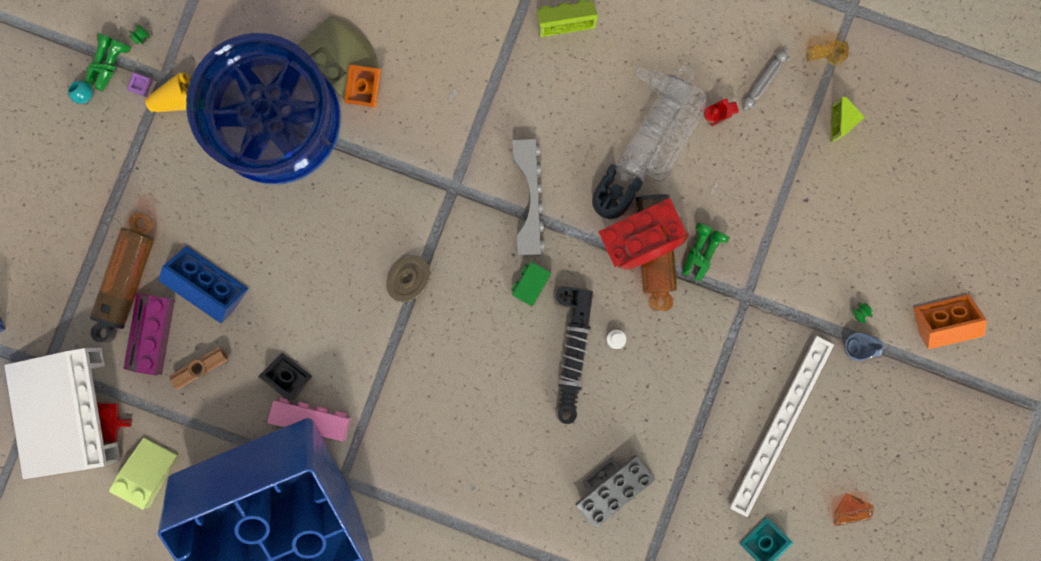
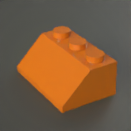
M970 294L914 307L920 337L928 349L985 335L987 319Z

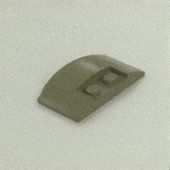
M330 16L297 44L298 48L343 99H345L349 65L378 68L376 54L366 38L355 27L333 16Z

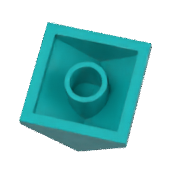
M767 517L740 543L755 561H776L793 544Z

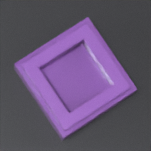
M133 72L127 90L147 97L153 79Z

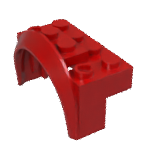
M671 198L598 231L614 267L618 266V268L623 270L643 265L674 250L685 243L690 236ZM661 226L664 227L665 232H666V234H667V236H668V240L666 239V236H665V234H664V232H663Z

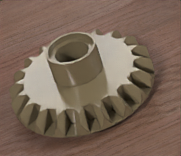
M408 256L398 261L389 272L386 281V288L390 297L397 302L405 303L406 301L411 302L413 298L418 299L419 294H424L423 290L428 288L427 283L431 281L429 276L432 274L427 261L419 256Z

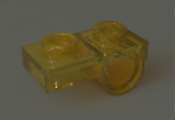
M840 40L829 43V46L822 47L821 44L813 46L806 54L807 62L827 57V61L831 65L837 66L849 56L848 42L841 43ZM834 51H838L841 54V59L835 57Z

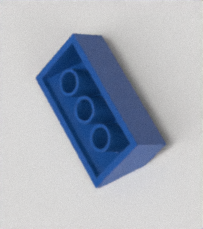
M185 246L162 266L158 279L159 282L219 323L224 322L233 313L249 289L188 246Z

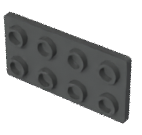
M636 455L631 457L622 466H619L612 457L583 480V483L590 492L577 501L576 506L592 525L597 528L650 485L655 478Z

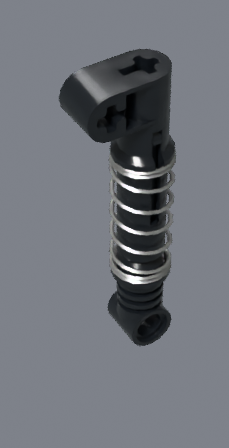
M561 287L555 291L553 299L558 306L572 308L570 322L566 327L568 333L565 335L568 338L567 343L564 344L566 352L562 354L565 357L564 364H561L563 373L559 375L564 379L558 382L562 394H559L561 398L558 401H561V403H558L556 418L561 423L571 424L577 417V406H575V403H578V401L575 400L578 399V396L576 394H579L583 385L577 378L584 375L582 368L586 364L584 355L587 354V351H585L586 344L589 343L587 341V334H590L591 329L589 320L593 291ZM574 291L573 305H570V299H566L563 302V299L559 297L564 292L566 296H570L571 292ZM564 409H569L571 412V416L568 419L562 418V411Z

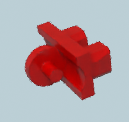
M728 98L706 107L703 113L704 118L711 122V126H716L731 118L732 115L739 113L736 102L729 103Z

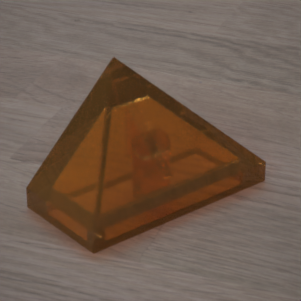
M846 493L834 512L833 524L834 526L872 520L874 507L872 504Z

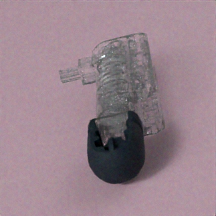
M641 66L637 69L635 76L648 83V89L656 92L657 99L617 165L610 164L606 171L607 175L603 176L594 191L592 205L595 212L601 217L615 219L622 216L631 205L636 196V191L640 190L647 176L658 182L664 181L668 177L703 119V112L707 107L705 92L692 85L695 79V72L692 67H681L675 76L666 75L657 69L652 73ZM689 71L692 76L688 80H683L681 73ZM617 173L621 175L620 179L627 182L630 180L633 182L628 186V191L624 197L622 186L615 184L609 187L610 183L615 180L614 177Z

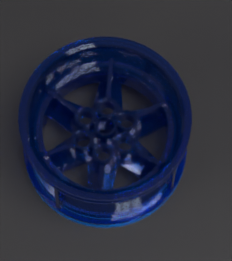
M250 33L222 42L201 60L188 86L186 97L187 118L195 139L202 149L215 161L251 181L269 185H280L303 179L316 171L327 160L337 143L341 127V110L334 88L320 71L314 60L301 47L283 37L266 33ZM260 65L283 66L282 70L267 86L262 83L251 69ZM301 76L308 82L315 102L291 99ZM236 79L244 101L220 108L226 89ZM279 90L278 97L271 98L272 92ZM256 91H259V97L257 99H252V94ZM285 106H290L289 113L282 114V109ZM250 108V115L243 117L244 110ZM313 122L309 134L301 143L293 129V125ZM280 123L281 129L273 132V126ZM260 124L262 127L260 132L254 133V127ZM221 127L246 128L239 153L227 142ZM270 140L285 155L271 160H258Z

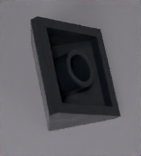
M283 353L259 375L261 380L288 401L294 400L312 377V375Z

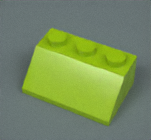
M580 0L577 4L571 5L569 3H562L558 7L553 8L551 6H543L536 13L540 37L595 29L598 21L594 2H588V0Z

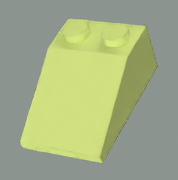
M144 437L118 473L109 492L142 510L150 507L178 455Z

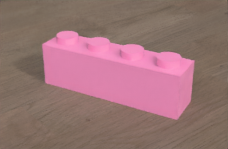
M280 397L279 400H273L267 423L286 427L303 419L310 418L322 437L342 442L346 440L351 417H347V413L342 411L331 413L328 412V408L317 406L316 409L309 407L310 404L305 402H298V404L290 403L291 401L284 397Z

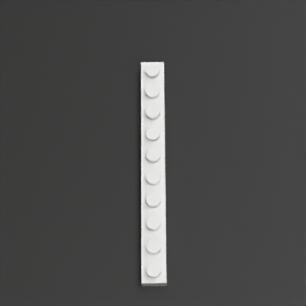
M818 336L814 337L729 506L730 509L748 517L834 344Z

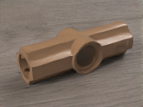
M218 347L170 375V382L176 390H180L228 362V356L222 347ZM198 363H200L203 367V370L200 374L196 371V365Z

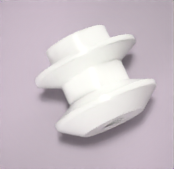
M612 330L607 335V344L613 349H620L626 343V335L620 330Z

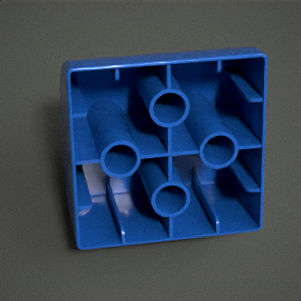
M310 418L303 419L175 472L167 478L158 536L175 561H373L367 534L355 500L316 425Z

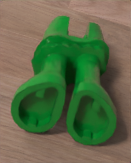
M97 33V50L93 62L89 63V67L87 66L84 81L90 86L95 83V89L103 91L111 77L115 74L113 70L117 67L114 66L118 55L120 53H129L131 47L101 33ZM109 48V51H108L107 57H106V59H105V62H104V64H102V61H103V58H104V56H105V53H106L107 49Z
M697 222L695 226L698 233L694 247L690 246V252L687 253L682 274L688 276L693 265L696 264L699 268L696 271L694 280L700 282L710 269V261L716 248L721 243H727L730 237L714 230L704 254L701 255V250L713 229Z

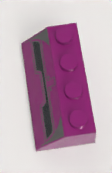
M136 293L123 369L136 373L162 375L175 299Z

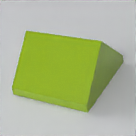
M841 97L832 104L830 142H835L845 136L865 118L847 97Z

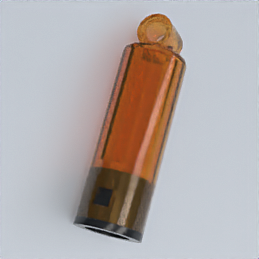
M657 194L636 197V213L670 198V195ZM661 226V228H662V230H663V232H664V234H665V236H666V239L668 240V236H667V234H666V232H665V229H664V227ZM674 250L640 265L643 293H651L648 302L649 307L656 312L668 311L673 306V297L669 292L677 290ZM660 297L663 299L662 306L658 303Z

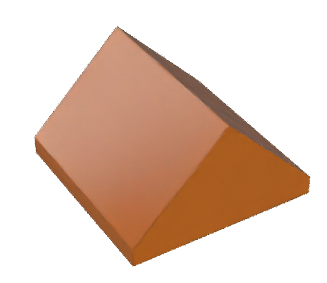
M349 65L344 103L376 108L381 69Z

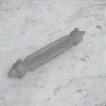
M786 48L775 53L776 59L770 63L750 91V97L742 99L744 111L757 106L755 100L761 97L780 70L782 62L789 61V49Z

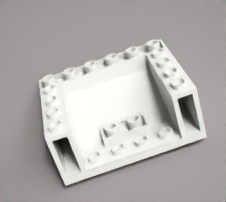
M102 348L76 349L4 365L23 479L103 467L121 461L118 442L103 444L91 371L94 368L105 367Z

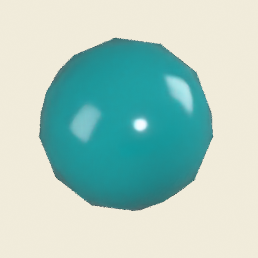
M83 80L73 82L68 88V96L76 104H86L93 97L92 87Z

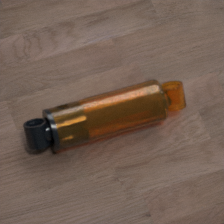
M137 212L131 215L129 218L130 229L122 227L118 233L89 319L97 322L90 332L92 339L96 342H111L116 337V328H125L155 241L154 237L147 235L153 229L154 221L146 214ZM144 219L145 223L140 228L138 222L139 220ZM103 328L106 329V336L104 338L101 336Z

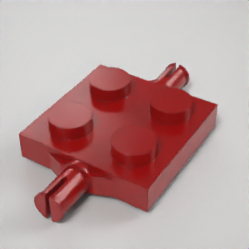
M97 402L103 442L115 443L118 441L119 428L131 427L132 419H120L119 403Z

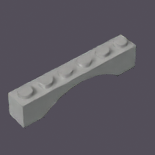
M536 139L513 140V161L524 175L530 193L528 217L517 235L518 256L541 255V251H544V239H540V232H543V220H539V213H543L542 201H538V194H542L541 182L537 181V175H541V165L537 163L536 156H540V144H536Z

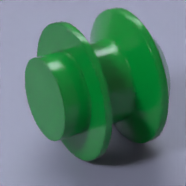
M135 24L136 30L134 32L129 30L131 33L129 37L137 45L139 43L144 45L143 39H150V35L141 25Z
M859 302L858 309L852 308V315L857 321L866 323L865 318L867 316L873 317L871 313L873 310L868 304Z

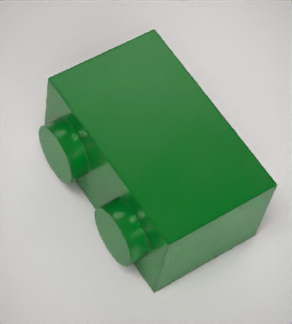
M531 262L530 265L525 264L520 273L523 275L521 281L516 280L511 291L514 292L513 297L533 307L551 273Z

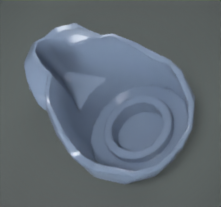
M856 332L847 337L844 349L850 359L863 361L871 357H879L883 352L884 345L879 338Z

